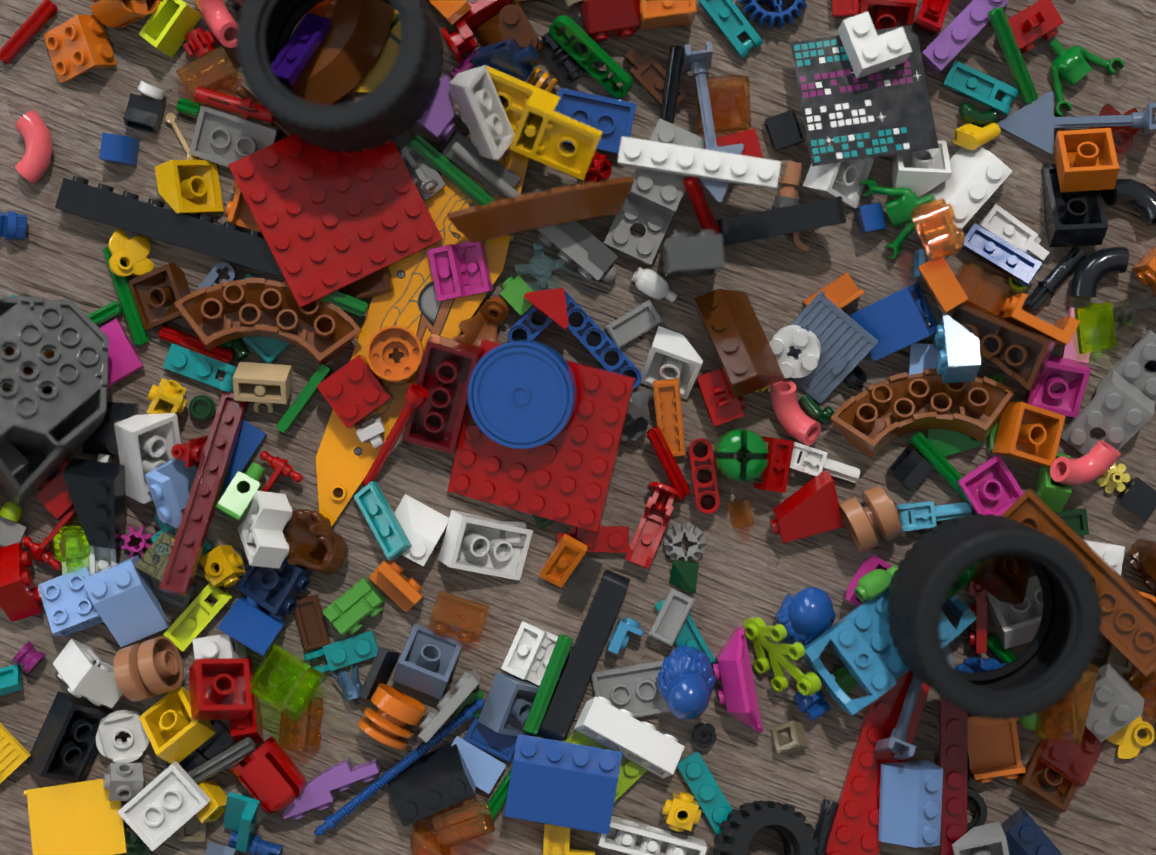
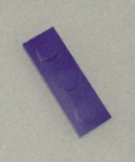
M307 13L271 64V69L279 82L292 86L332 27L328 18Z

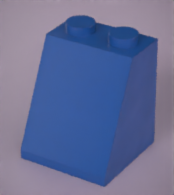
M918 281L851 314L854 321L878 340V343L867 354L868 357L872 358L873 362L936 332V326L938 325Z

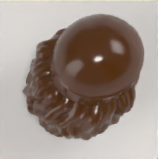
M298 509L297 511H292V517L287 521L283 529L285 540L289 544L288 564L310 568L324 575L334 574L339 571L347 561L349 548L344 538L334 532L330 520L316 510Z

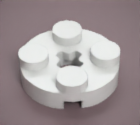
M789 325L781 328L769 343L784 378L807 376L819 363L822 352L820 341L810 330L808 332L802 329L801 326ZM790 346L801 350L798 357L791 356L788 353Z
M119 710L108 714L100 721L96 732V745L104 757L107 756L116 763H130L137 760L143 754L150 740L138 718L141 714L137 711ZM121 731L130 734L126 742L116 739L115 736L119 735Z

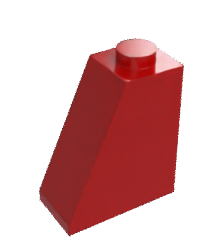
M829 471L821 472L772 509L775 519L770 520L774 535L779 534L783 543L844 527L835 483Z

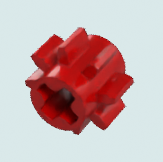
M200 27L185 35L184 38L187 43L182 46L190 58L196 56L198 61H202L215 53L213 45L217 44V41L209 30L204 32Z
M594 153L585 176V183L603 182V179H609L612 173V165L606 159V155Z

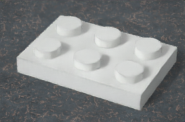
M175 760L117 813L143 842L154 851L207 805L211 799Z

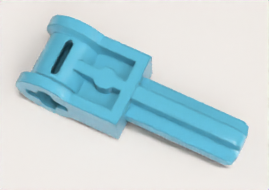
M922 501L895 505L900 516L899 521L903 531L933 528L937 526L936 521L950 520L956 517L962 518L963 515L972 514V507L968 502L934 506V501Z

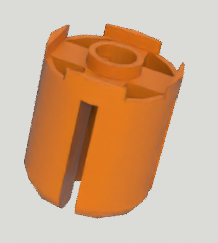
M163 0L89 1L96 2L90 8L93 15L103 25L112 28H124L154 13L159 3Z

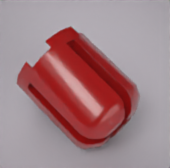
M273 736L265 740L262 746L256 748L254 752L244 757L231 769V772L253 799L259 800V806L263 811L269 814L280 812L295 800V797H299L304 792L307 784L305 775Z

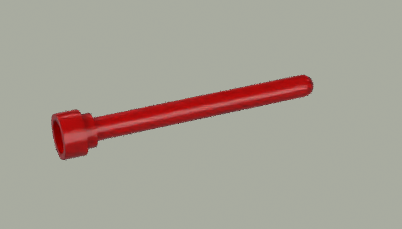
M411 384L406 391V404L363 480L364 487L371 481L375 482L415 408L424 405L429 392L423 386Z

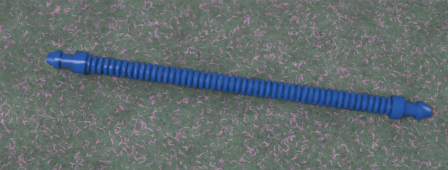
M482 698L477 699L470 707L468 705L464 707L462 713H459L454 719H451V721L441 727V730L436 731L427 743L423 742L407 757L405 756L399 763H396V765L381 775L378 780L376 779L365 790H362V792L352 798L349 803L347 802L344 807H341L333 815L324 819L325 822L316 827L315 835H324L329 828H335L338 822L348 816L351 811L353 812L364 801H367V799L377 793V790L382 789L385 784H388V782L403 772L406 767L408 768L411 763L413 764L419 757H422V755L432 749V746L434 747L440 740L442 741L448 734H451L453 730L461 726V723L463 724L468 719H472L475 716V712L483 708L485 701Z

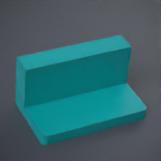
M229 792L223 827L238 832L236 850L246 853L255 832L259 800Z

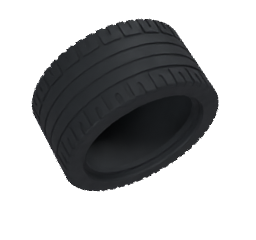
M244 0L245 4L241 7L239 13L241 16L237 21L238 30H236V51L238 52V63L241 65V73L257 100L302 140L314 146L317 145L322 149L327 150L329 148L331 151L339 152V150L342 152H362L363 149L371 150L376 146H384L386 142H392L399 135L405 134L408 128L411 129L415 122L422 118L423 112L427 111L430 107V102L434 99L435 91L440 84L439 78L442 77L443 70L441 66H443L444 58L442 57L443 46L438 25L424 0H382L397 11L400 22L401 37L396 61L387 77L369 94L353 102L333 106L313 104L296 97L290 85L279 82L271 69V64L289 40L300 19L310 9L324 0Z
M969 514L963 515L962 518H952L951 521L942 522L940 526L930 529V532L923 534L919 541L916 540L912 548L908 549L904 554L905 558L899 562V568L895 570L894 580L889 587L891 591L888 593L887 598L889 605H887V613L889 614L887 622L890 626L889 632L893 638V645L897 649L899 657L903 659V663L916 677L957 708L965 710L972 715L982 718L989 717L994 720H999V718L1003 720L1019 719L1025 715L1027 717L1034 715L1037 711L1040 713L1046 710V707L1055 705L1059 699L1062 700L1067 696L1066 693L1068 691L1071 692L1076 687L1075 684L1081 681L1084 677V672H1087L1089 669V663L1093 661L1095 656L1094 651L1098 648V637L1101 635L1100 625H1102L1100 613L1102 610L1098 602L1100 601L1099 593L1096 592L1097 587L1091 579L1092 576L1089 570L1085 569L1086 566L1083 561L1078 559V556L1069 547L1043 532L1015 520L993 514H975L974 516ZM999 555L1023 556L1034 569L1043 595L1042 618L1032 642L1016 659L998 669L975 673L954 669L944 653L939 632L940 613L950 588L967 569L982 560Z

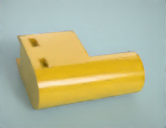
M967 123L953 130L955 139L952 142L966 149L975 150L999 137L1001 129L996 123H990L983 128Z

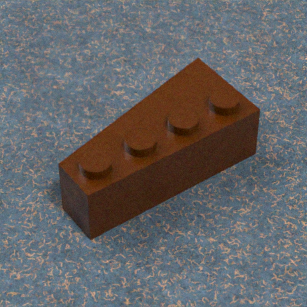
M965 302L947 312L946 316H950L978 338L979 350L984 357L998 365L1005 373L1015 378L1029 391L1036 389L1056 344V340Z

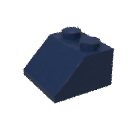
M1022 808L1018 809L1001 824L1006 836L1009 855H1062L1036 822Z

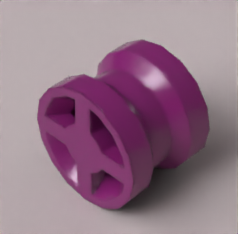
M29 641L18 651L12 662L16 665L20 664L24 668V672L29 675L43 661L46 654L42 651L38 652L34 648V644Z

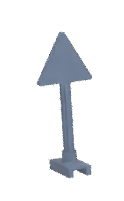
M711 41L706 42L705 50L691 52L690 44L685 45L684 71H692V75L696 79L706 145L705 150L741 155L744 149L743 144L718 147L716 143L706 77L708 69H711L713 49ZM698 178L717 203H722L729 182Z
M1050 91L998 122V126L1052 155L1054 153L1055 128L1131 126V128H1141L1142 137H1153L1156 134V103H1149L1142 112H1132L1131 115L1055 117L1054 93Z
M948 643L943 647L949 663L955 669L951 646ZM914 674L896 728H893L889 738L878 740L874 750L877 752L889 750L895 753L894 758L897 760L913 757L916 746L906 743L907 729L923 683Z

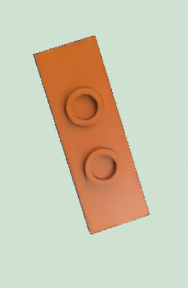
M679 378L654 380L653 390L657 427L660 428L673 456H686Z

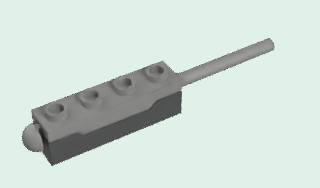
M458 142L450 149L508 198L521 195ZM536 188L532 193H538L541 191ZM578 222L535 230L539 233L537 238L547 247L553 245L559 250L557 255L568 264L573 261L580 268L577 272L588 281L593 278L597 281L601 279L604 282H611L616 278L617 268L614 264L612 266L611 264L618 256Z

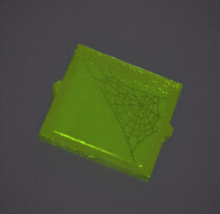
M1108 301L1099 304L1091 302L1089 306L1074 309L1075 319L1080 321L1076 329L1079 354L1094 351L1101 353L1103 349L1117 347L1112 302Z

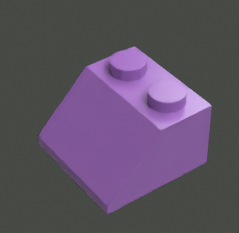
M446 75L441 79L439 87L435 91L436 95L430 102V107L427 111L423 112L422 118L415 122L420 129L440 144L444 140L448 142L457 131L455 128L457 121L454 98L450 92V79Z

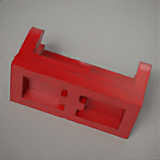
M762 436L765 442H769V453L766 456L768 465L764 470L762 484L754 482L753 488L786 493L794 441Z

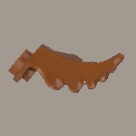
M493 296L486 300L474 317L460 322L459 329L464 334L454 336L453 340L480 347L482 339L499 343L497 329L509 314L508 302L500 296Z

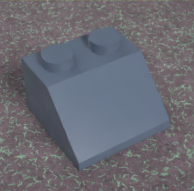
M414 624L392 680L441 699L463 642Z
M496 672L478 722L497 733L516 737L518 734L535 737L534 734L524 731L523 727L539 686L515 676Z

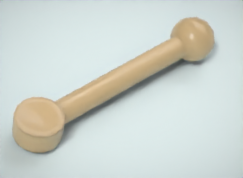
M168 113L165 120L172 125L187 154V160H197L196 156L189 154L190 148L176 123V116L173 113Z

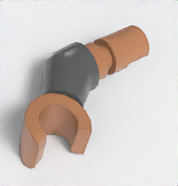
M787 161L785 174H782L780 184H783V188H779L778 196H775L774 199L775 209L799 204L800 200L797 199L798 191L795 190L800 185L803 164ZM819 228L810 229V230H812L813 232H816ZM794 232L793 243L795 247L803 252H810V246L800 241V232Z

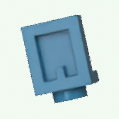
M626 617L625 621L619 618L607 644V650L618 654L619 649L624 650L630 635L626 634L627 631L642 636L644 630L639 627L641 623L629 617Z

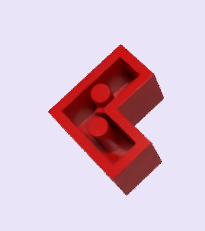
M19 542L0 548V607L11 622L42 613V598L39 587L34 584L30 572V566L33 565L32 556L29 551L23 549Z

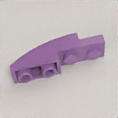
M349 757L325 769L306 784L304 792L299 797H295V800L287 806L282 814L283 818L292 817V820H296L307 815L306 811L316 808L317 811L326 809L332 805L331 802L336 797L334 789L341 792L351 788L352 783L362 780V783L375 779L377 777L376 774L381 769L378 758L353 767Z

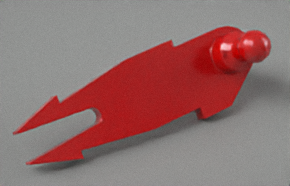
M267 451L260 453V459L268 462L270 467L275 470L262 491L270 492L281 475L291 477L297 483L303 480V475L294 471L293 466L288 464L289 461L287 459H281L278 456L273 457Z
M75 506L67 512L41 544L33 542L29 536L22 539V544L28 547L30 553L34 555L33 559L37 562L41 561L44 564L51 565L55 571L62 568V563L56 560L50 551L78 517Z

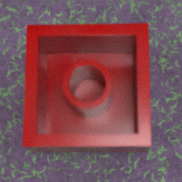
M363 355L356 356L317 385V388L347 429H352L394 398L382 380L370 368L368 361Z
M249 658L194 660L189 668L192 720L245 719L252 711Z

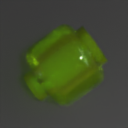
M79 526L63 527L54 536L55 557L59 562L66 563V566H79L83 560L90 556V545L84 530H81Z

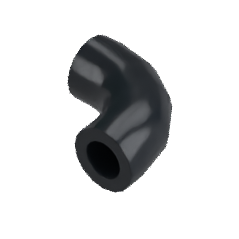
M1117 179L1114 189L1102 190V196L1106 204L1130 206L1139 212L1146 226L1156 225V192L1146 184L1133 179Z
M1118 246L1103 248L1086 257L1074 272L1069 296L1096 298L1098 284L1105 275L1109 273H1124L1127 270L1129 262L1128 249Z

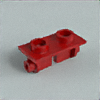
M208 435L193 438L185 444L174 445L171 449L172 456L177 460L186 461L185 468L199 464Z

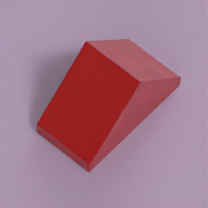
M564 288L526 292L523 296L525 300L564 330L568 328Z

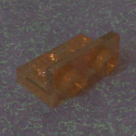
M439 591L428 627L441 635L451 634L458 636L459 640L466 643L478 642L489 606Z
M289 694L282 695L278 744L283 749L300 752L319 749L321 742V718L324 712L322 697L307 698Z

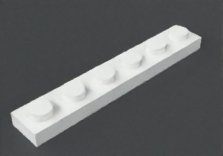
M622 136L617 164L776 190L781 161Z

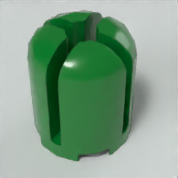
M743 429L728 430L714 443L715 467L719 473L730 480L738 482L740 480L745 482L753 481L762 475L768 465V459H764V453H769L768 446L763 438L754 431ZM743 448L742 452L745 451V458H741V462H738L737 458H731V452L737 453L739 449Z

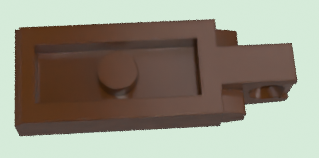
M631 48L624 56V59L632 66L629 72L662 107L666 71L652 56L649 57L645 54L641 57ZM680 85L677 105L688 95Z

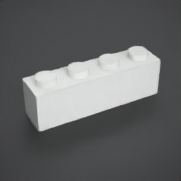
M594 697L586 701L575 725V730L613 751L623 752L622 756L661 778L674 774L685 747L679 744L674 736L656 731V727L648 722L638 721L633 718L634 715L631 712L613 707L606 698Z

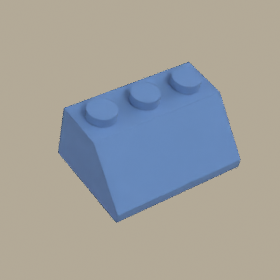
M929 760L881 764L878 840L880 842L914 848L940 846L943 768Z

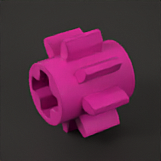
M130 526V534L121 535L125 539V545L121 549L127 548L130 551V557L135 556L138 551L143 557L146 553L145 549L152 546L150 538L154 533L147 534L145 532L146 526H141L139 531H136L134 526ZM141 537L143 542L139 545H134L133 541Z

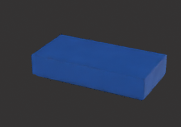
M474 717L464 740L503 760L511 762L515 752L517 737L497 733L478 722L479 717Z

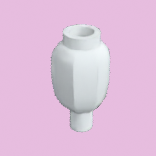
M639 267L631 279L635 282L636 288L651 298H665L673 303L678 295L669 289L666 279L652 269H642Z

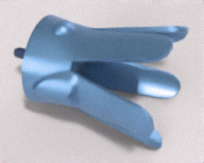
M353 664L351 665L352 680L347 671L343 672L340 669L337 670L339 679L335 674L332 675L343 690L345 701L354 699L356 705H358L357 698L361 697L359 693L362 689V684L359 679L358 665L355 666Z

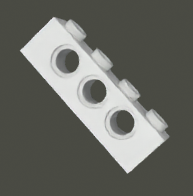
M615 816L611 817L609 834L599 833L598 846L631 855H705L707 850L706 842L703 839Z

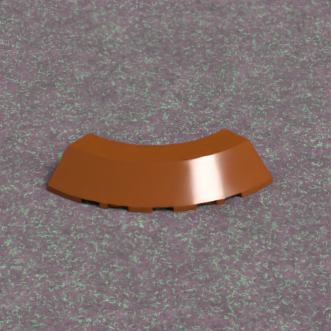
M337 0L330 19L332 27L292 86L290 85L293 94L313 104L332 105L344 95L347 96L361 83L360 80L367 74L369 69H372L378 61L386 38L389 37L391 32L390 27L393 15H395V9L382 0Z
M633 176L607 179L604 182H587L574 186L553 188L550 191L528 193L515 196L514 198L493 201L488 205L473 206L448 213V219L472 243L492 241L563 224L601 219L620 213L634 180Z
M265 278L221 281L219 284L206 288L203 287L189 293L174 303L208 351L237 338L253 336L270 337L299 348L320 367L321 364L327 363L342 352L362 332L361 328L349 315L331 302H323L324 298L300 309L285 281L266 280Z
M924 369L923 373L913 375L903 372L890 376L887 380L875 385L867 386L864 391L855 397L853 395L832 415L830 421L850 445L870 458H873L878 451L894 439L920 430L943 429L955 431L973 437L983 443L998 423L1016 391L987 377H976L972 382L942 383V376L937 375L936 369Z

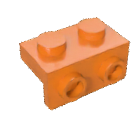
M386 558L369 578L404 612H408L423 597L424 593L421 591L423 587L414 578L411 577L409 580L402 573L404 569L395 560L388 561Z

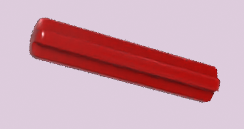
M44 0L0 49V60L2 62L10 64L58 10L51 0Z
M687 176V178L683 179V184L702 231L715 230V235L720 234L699 179Z
M163 325L159 331L158 337L160 339L218 361L231 364L235 353L232 350L216 346L208 351L198 337Z
M653 427L649 429L647 437L672 487L680 491L684 497L688 496L690 489L660 428Z

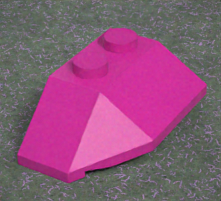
M737 626L717 654V664H713L714 676L716 680L720 679L722 687L721 690H717L720 706L725 705L727 712L760 733L763 732L745 630L743 626Z

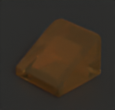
M747 499L727 504L733 528L749 527L755 524Z

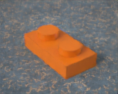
M564 534L540 569L539 577L562 588L587 552L588 546Z

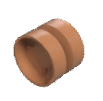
M879 484L862 492L866 507H862L854 496L839 503L843 522L861 553L878 546L875 534L877 530L887 542L903 534L898 511L891 498L887 496Z
M159 636L144 641L142 644H134L122 648L116 653L114 658V675L118 687L123 695L132 702L142 701L154 697L156 694L160 695L176 690L183 682L184 668L182 658L175 644L165 636Z

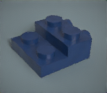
M286 557L279 569L249 566L237 589L274 615L285 617L286 614H291L297 606L295 599L299 592H303L308 588L311 581L308 577L311 571L297 565H289L287 562L289 558Z

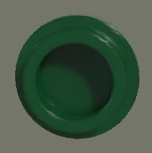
M198 395L191 400L189 411L194 419L206 421L214 416L216 405L211 397Z

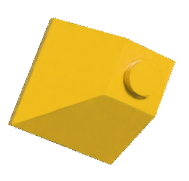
M170 160L155 166L158 193L177 214L224 212L217 163L208 160Z

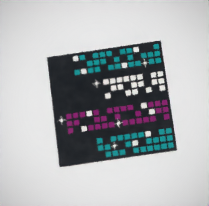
M916 24L901 26L912 49V53L906 62L858 79L855 76L839 35L790 42L812 166L939 148ZM901 27L876 30V33L881 35Z

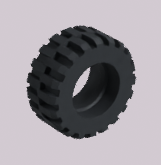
M754 801L753 803L740 805L739 810L733 809L728 814L730 818L728 821L723 820L719 826L722 829L721 835L716 834L714 842L718 843V850H713V855H748V847L753 835L763 827H771L778 832L782 839L784 855H820L815 854V847H819L818 838H813L811 835L815 832L812 825L805 823L806 817L801 812H795L794 807L788 804H781V802Z

